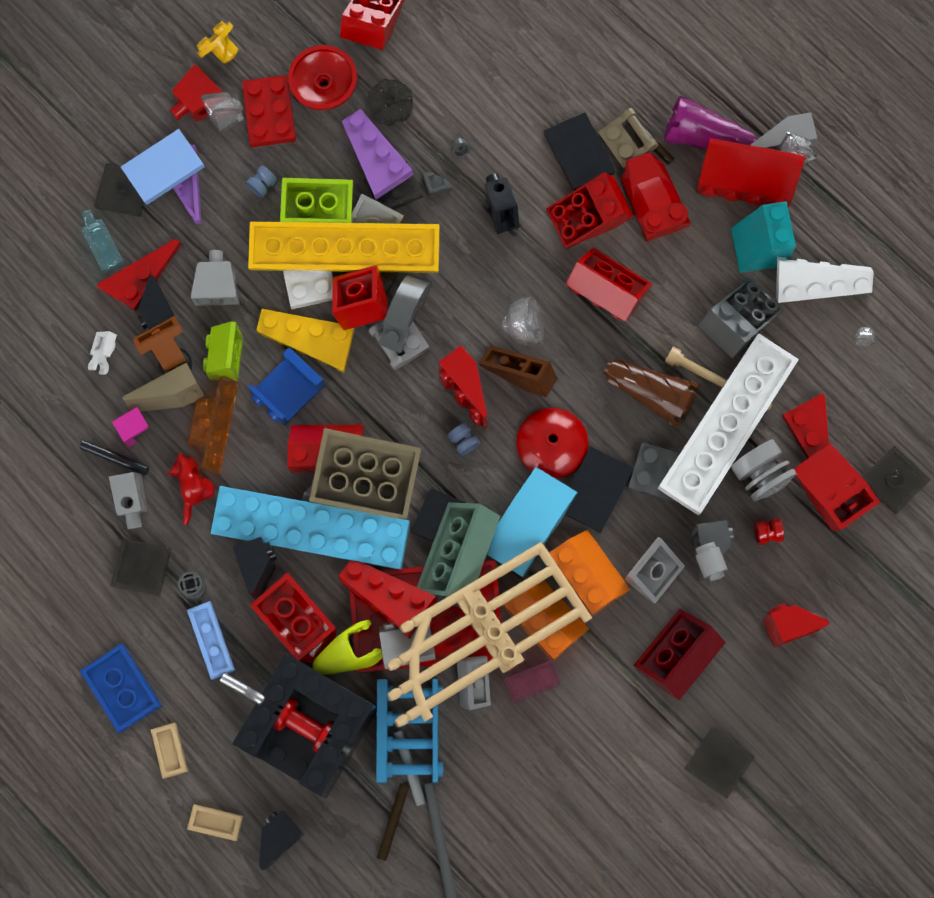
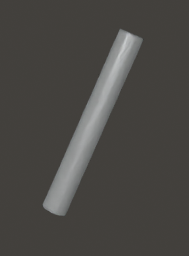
M403 730L393 733L395 739H405ZM398 749L403 765H414L409 749ZM407 775L416 806L426 804L418 776Z

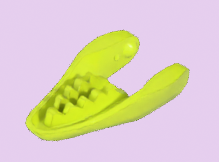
M365 620L355 623L337 636L313 661V670L322 675L368 668L379 662L383 657L382 649L375 648L372 652L358 658L354 655L348 640L349 635L367 630L372 625L371 621Z

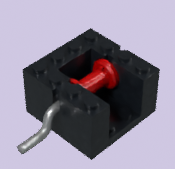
M287 654L283 657L262 694L227 673H224L220 679V682L256 702L232 744L251 756L265 761L297 780L298 784L324 798L329 796L377 713V708L370 702Z

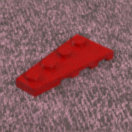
M350 560L339 574V580L360 599H365L371 608L376 612L382 613L394 627L400 628L404 622L410 621L411 618L436 603V596L362 562ZM418 626L403 634L410 639Z

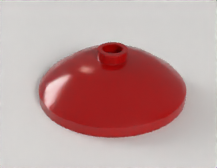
M318 45L302 51L293 60L289 68L288 83L293 96L302 105L314 110H330L341 106L352 96L357 85V71L353 60L343 50L330 45ZM322 83L328 84L326 87L321 86Z
M545 408L532 413L520 426L516 440L517 453L523 465L530 472H533L535 467L555 479L566 477L575 472L581 466L588 452L589 445L587 431L582 422L574 414L560 408ZM556 436L558 440L555 443H551L548 438Z

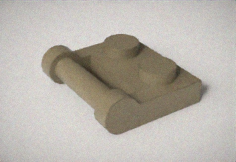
M633 108L627 109L620 117L598 132L624 170L627 160L652 152L658 147L656 140L651 139L637 119V113ZM628 122L644 144L640 149H638L623 127Z

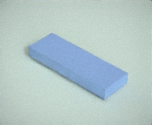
M209 601L188 609L187 612L211 680L223 676L224 673L234 672L235 668L212 602Z

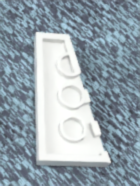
M777 256L776 299L778 303L872 293L873 270L871 267L846 264L837 266L821 261L820 263H811L803 259L794 261L787 260L786 257Z

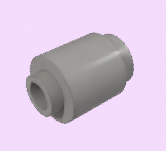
M714 542L695 549L697 553L695 557L704 579L710 578L712 582L725 577L724 572L728 568L720 548L716 547Z

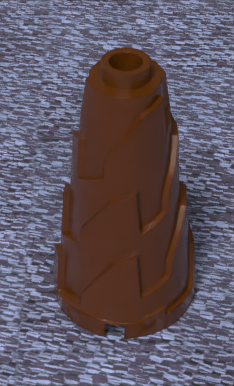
M615 359L613 362L609 361L603 374L607 375L606 380L610 384L631 395L636 401L645 405L655 414L667 420L670 425L677 428L682 425L677 420L685 421L696 399L697 394L693 393L692 389L699 390L700 384L692 380L687 381L676 376L642 368L624 360L619 361Z

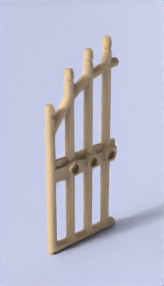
M542 541L400 626L403 633L411 631L413 627L418 626L411 648L400 654L398 658L390 660L386 665L389 671L399 668L400 665L409 662V680L399 685L398 688L391 690L387 696L390 701L400 698L402 694L405 695L412 690L417 706L407 711L406 714L400 715L395 720L397 727L408 724L409 721L416 719L420 715L424 723L433 718L430 711L433 707L498 667L503 674L524 661L521 653L579 617L584 623L592 619V616ZM540 556L546 568L491 601L487 602L479 591L481 588L533 557ZM548 577H554L560 586L558 590L505 622L500 623L493 612L495 609ZM565 596L574 607L573 610L515 645L507 634L508 631ZM458 603L465 616L424 640L431 619ZM470 624L473 626L479 636L477 639L419 673L420 655ZM483 646L487 648L493 657L492 660L425 700L421 684Z

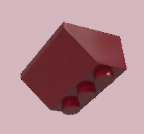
M679 609L633 666L664 692L680 700L726 642L712 626Z

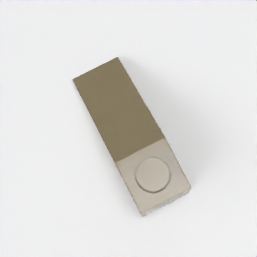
M185 363L126 394L122 398L130 411L137 407L141 412L184 407L203 397L204 394L189 366Z

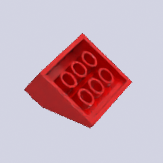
M710 138L700 168L696 193H701L705 197H723L732 202L738 200L745 201L753 206L787 201L789 208L805 161V155Z

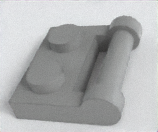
M384 321L369 329L371 336L375 337L378 342L385 325ZM412 322L403 348L404 355L398 356L396 351L382 347L391 361L390 365L393 370L399 369L430 350V346L414 322Z

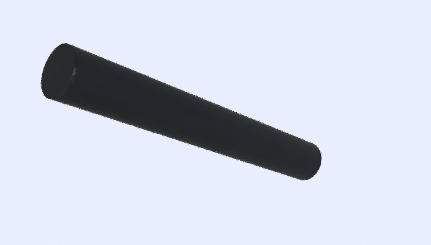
M83 440L79 448L143 475H146L149 471V466L88 441Z

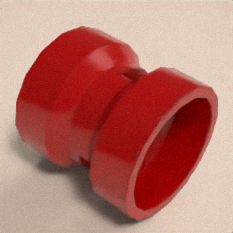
M773 518L770 522L762 520L754 522L755 539L759 546L766 545L769 541H774L775 543L784 541V530L780 518Z

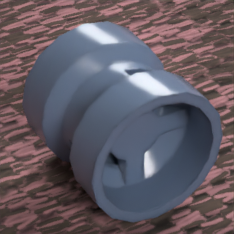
M261 165L256 170V175L250 177L245 183L255 195L263 198L267 194V189L273 187L278 180L270 170Z
M467 423L457 426L447 435L449 440L456 444V450L460 456L470 453L480 444L478 438L471 434V428Z

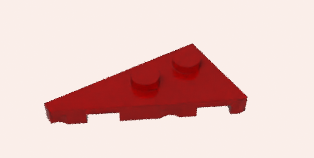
M176 239L170 241L101 281L97 285L98 289L136 311L140 305L148 278L153 275L156 281L181 247V243Z
M824 393L782 415L807 459L829 444Z

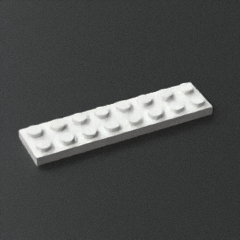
M758 333L657 489L699 516L799 359Z

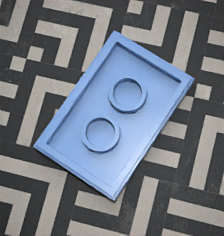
M179 129L121 166L146 205L205 167Z

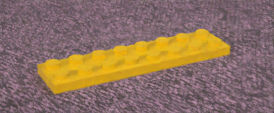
M250 222L249 270L354 272L377 265L379 272L439 273L440 226L439 224Z

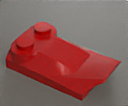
M652 152L627 160L620 182L645 241L648 242L690 227L688 210L682 204L664 163L658 160Z
M288 572L250 604L251 608L299 662L313 664L316 657L336 638V627Z

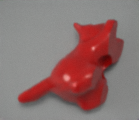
M179 453L178 459L166 474L177 477L180 482V493L184 500L183 524L187 525L191 519L192 507L200 504L207 498H212L215 486L211 480L199 475V465L193 457L186 458L182 453Z

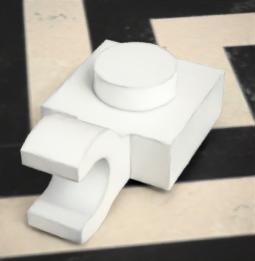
M110 331L96 332L90 355H93L88 364V370H96L99 364V374L106 375L108 373L109 364L106 361V357H110L115 349L117 334Z

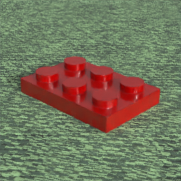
M282 75L242 81L251 148L295 142L296 134L288 76Z

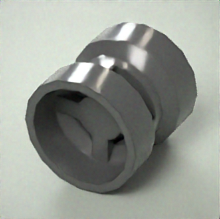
M186 572L179 578L178 588L187 598L198 599L206 592V582L197 573Z

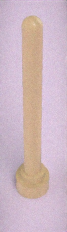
M674 346L672 347L664 362L671 367L681 366L723 388L727 379L685 358L684 354L681 353L682 350ZM772 404L769 405L767 410L771 409Z

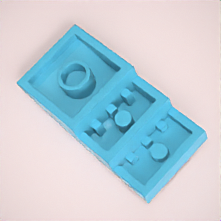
M535 467L497 524V529L493 535L487 555L504 564L541 541L545 546L578 492ZM536 556L512 571L524 577Z

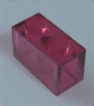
M551 660L505 678L504 684L514 705L560 686V681Z

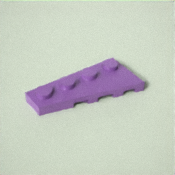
M361 109L342 120L344 130L355 151L375 200L414 175L411 167Z

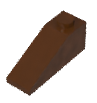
M492 345L489 346L479 362L481 367L524 391L543 397L548 396L558 379L549 361Z

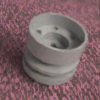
M774 439L754 448L731 465V469L739 480L751 477L752 481L745 487L746 492L758 488L750 496L753 502L776 494L785 488L797 475L794 469L785 473L782 472L790 465L789 461L776 463V460L783 452Z

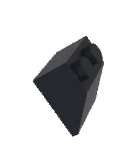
M262 537L233 547L248 593L255 600L264 593L276 568L274 561L277 560L273 546H271L270 542H265Z

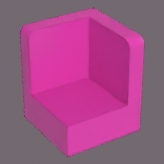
M137 407L112 421L123 442L128 447L137 443L134 438L135 436L149 428L142 412Z

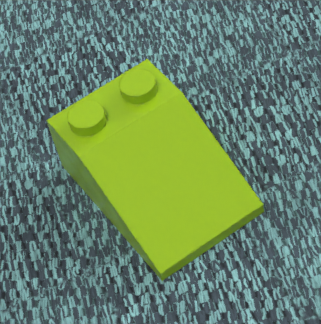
M282 178L280 222L352 223L353 180Z

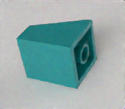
M787 201L762 205L731 228L739 273L777 268V256L786 257L789 260L796 247Z

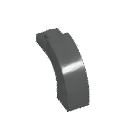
M408 274L404 278L388 309L378 345L398 353L403 351L412 322L419 308L426 302L432 281L413 274Z

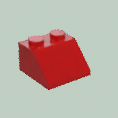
M377 265L333 277L332 314L343 330L385 319L388 312V300Z
M786 603L772 608V610L767 612L768 616L763 619L774 648L818 632L830 625L827 619L796 605L787 607Z

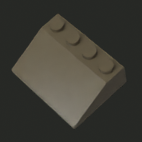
M324 428L309 501L407 520L421 448Z

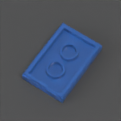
M123 643L80 670V673L118 734H121L162 706Z

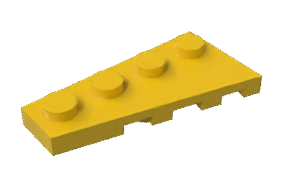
M261 309L256 331L270 340L295 349L296 352L308 355L322 364L329 365L345 373L355 329L343 330L339 323Z

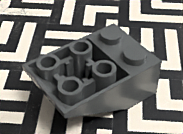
M749 278L711 308L698 327L733 359L754 340L758 333L760 334L777 318L784 309Z

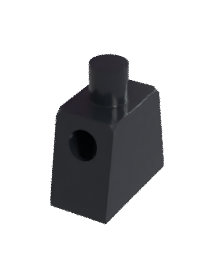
M497 173L488 175L486 177L487 183L484 185L486 202L497 234L519 228L518 204L508 179L505 177L500 179Z

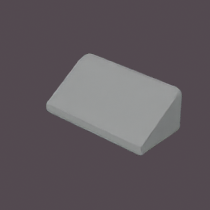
M487 656L465 657L457 662L458 680L487 663ZM489 674L459 691L460 706L462 708L474 710L491 706Z

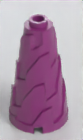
M682 96L677 98L673 106L672 117H669L664 134L665 142L698 149L707 148L710 138L751 145L757 140L750 131Z

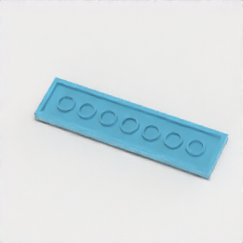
M220 486L211 534L246 541L262 537L265 542H270L273 546L402 569L411 521Z

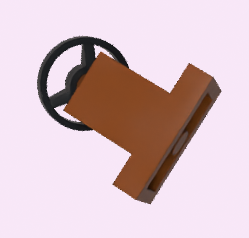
M175 316L133 338L140 355L150 350L153 351L158 359V367L162 375L165 374L162 368L168 373L187 363L190 370L192 369L190 355L184 349L179 348L173 337L183 332ZM182 352L187 355L189 362H185L186 359Z

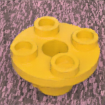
M223 21L219 22L213 28L214 34L209 39L204 37L196 45L199 49L197 54L202 58L211 51L222 63L230 62L238 53V48L228 38V33L233 28V25L230 22L226 24Z

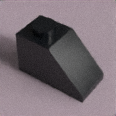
M153 275L148 278L138 308L141 313L138 319L144 330L147 328L150 330L175 316Z
M275 811L264 821L266 826L262 828L259 867L262 870L268 869L304 835L284 811H281L279 814Z

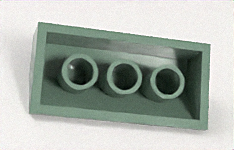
M448 502L417 588L436 596V601L440 602L477 580L489 551L493 535L497 529L500 516L481 504Z

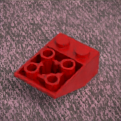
M351 0L342 14L340 38L383 50L391 37L404 0Z
M605 172L546 208L565 249L613 230L634 217L615 177Z
M460 345L438 362L439 381L446 390L451 389L454 392V399L461 408L466 407L471 413L469 417L476 426L481 425L485 430L487 428V412L477 363Z
M831 443L793 468L797 473L795 478L831 531L842 530L880 503L867 482Z

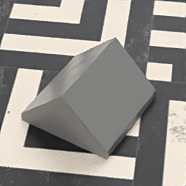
M658 537L629 572L625 581L655 604L685 565L666 543Z

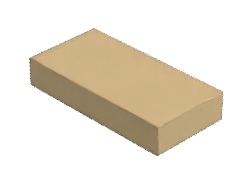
M171 723L151 729L162 779L189 772L177 724Z
M193 804L187 830L238 841L244 816Z

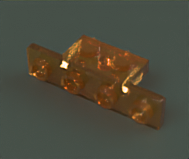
M220 376L215 399H197L188 440L189 446L205 448L201 468L213 474L221 473L238 389V383L225 376Z

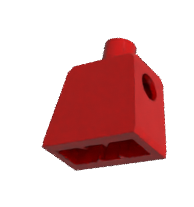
M195 64L172 90L177 104L169 112L177 121L187 113L195 121H200L225 106L227 100L224 92Z

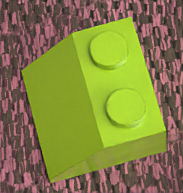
M231 321L211 327L210 335L206 336V349L209 350L208 358L205 357L203 360V371L206 372L210 380L238 382L243 335L236 322Z

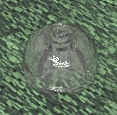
M525 297L514 301L508 307L505 319L502 320L504 332L509 333L512 340L522 345H533L543 341V320L539 321L537 314L541 312L534 297Z

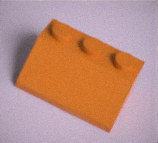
M588 530L568 539L549 552L591 616H594L631 590Z
M543 580L505 603L503 609L513 617L553 593L554 590ZM560 599L519 624V626L528 636H531L572 609ZM578 618L536 645L554 662L589 628Z

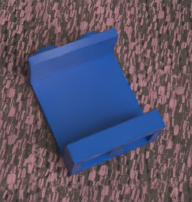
M290 347L283 353L285 360L256 388L252 384L248 387L252 394L250 398L259 407L263 404L269 410L267 415L274 422L281 421L284 425L325 386L323 379Z

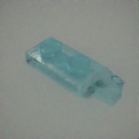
M90 210L81 213L86 223V226L82 227V233L102 272L106 273L125 264L101 218L95 220Z

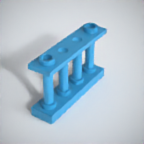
M377 679L376 782L378 784L388 783V778H393V775H433V783H439V777H443V762H439L438 705L433 707V718L425 722L433 723V739H393V736H388L389 726H393L395 720L400 715L406 713L393 714V711H389L390 700L387 694L394 688L389 686L387 679ZM433 679V688H422L424 697L430 698L443 690V685H438V679ZM412 690L405 695L402 694L400 698H414ZM421 715L408 722V724L424 723ZM393 749H433V764L393 765V762H388V752H393Z

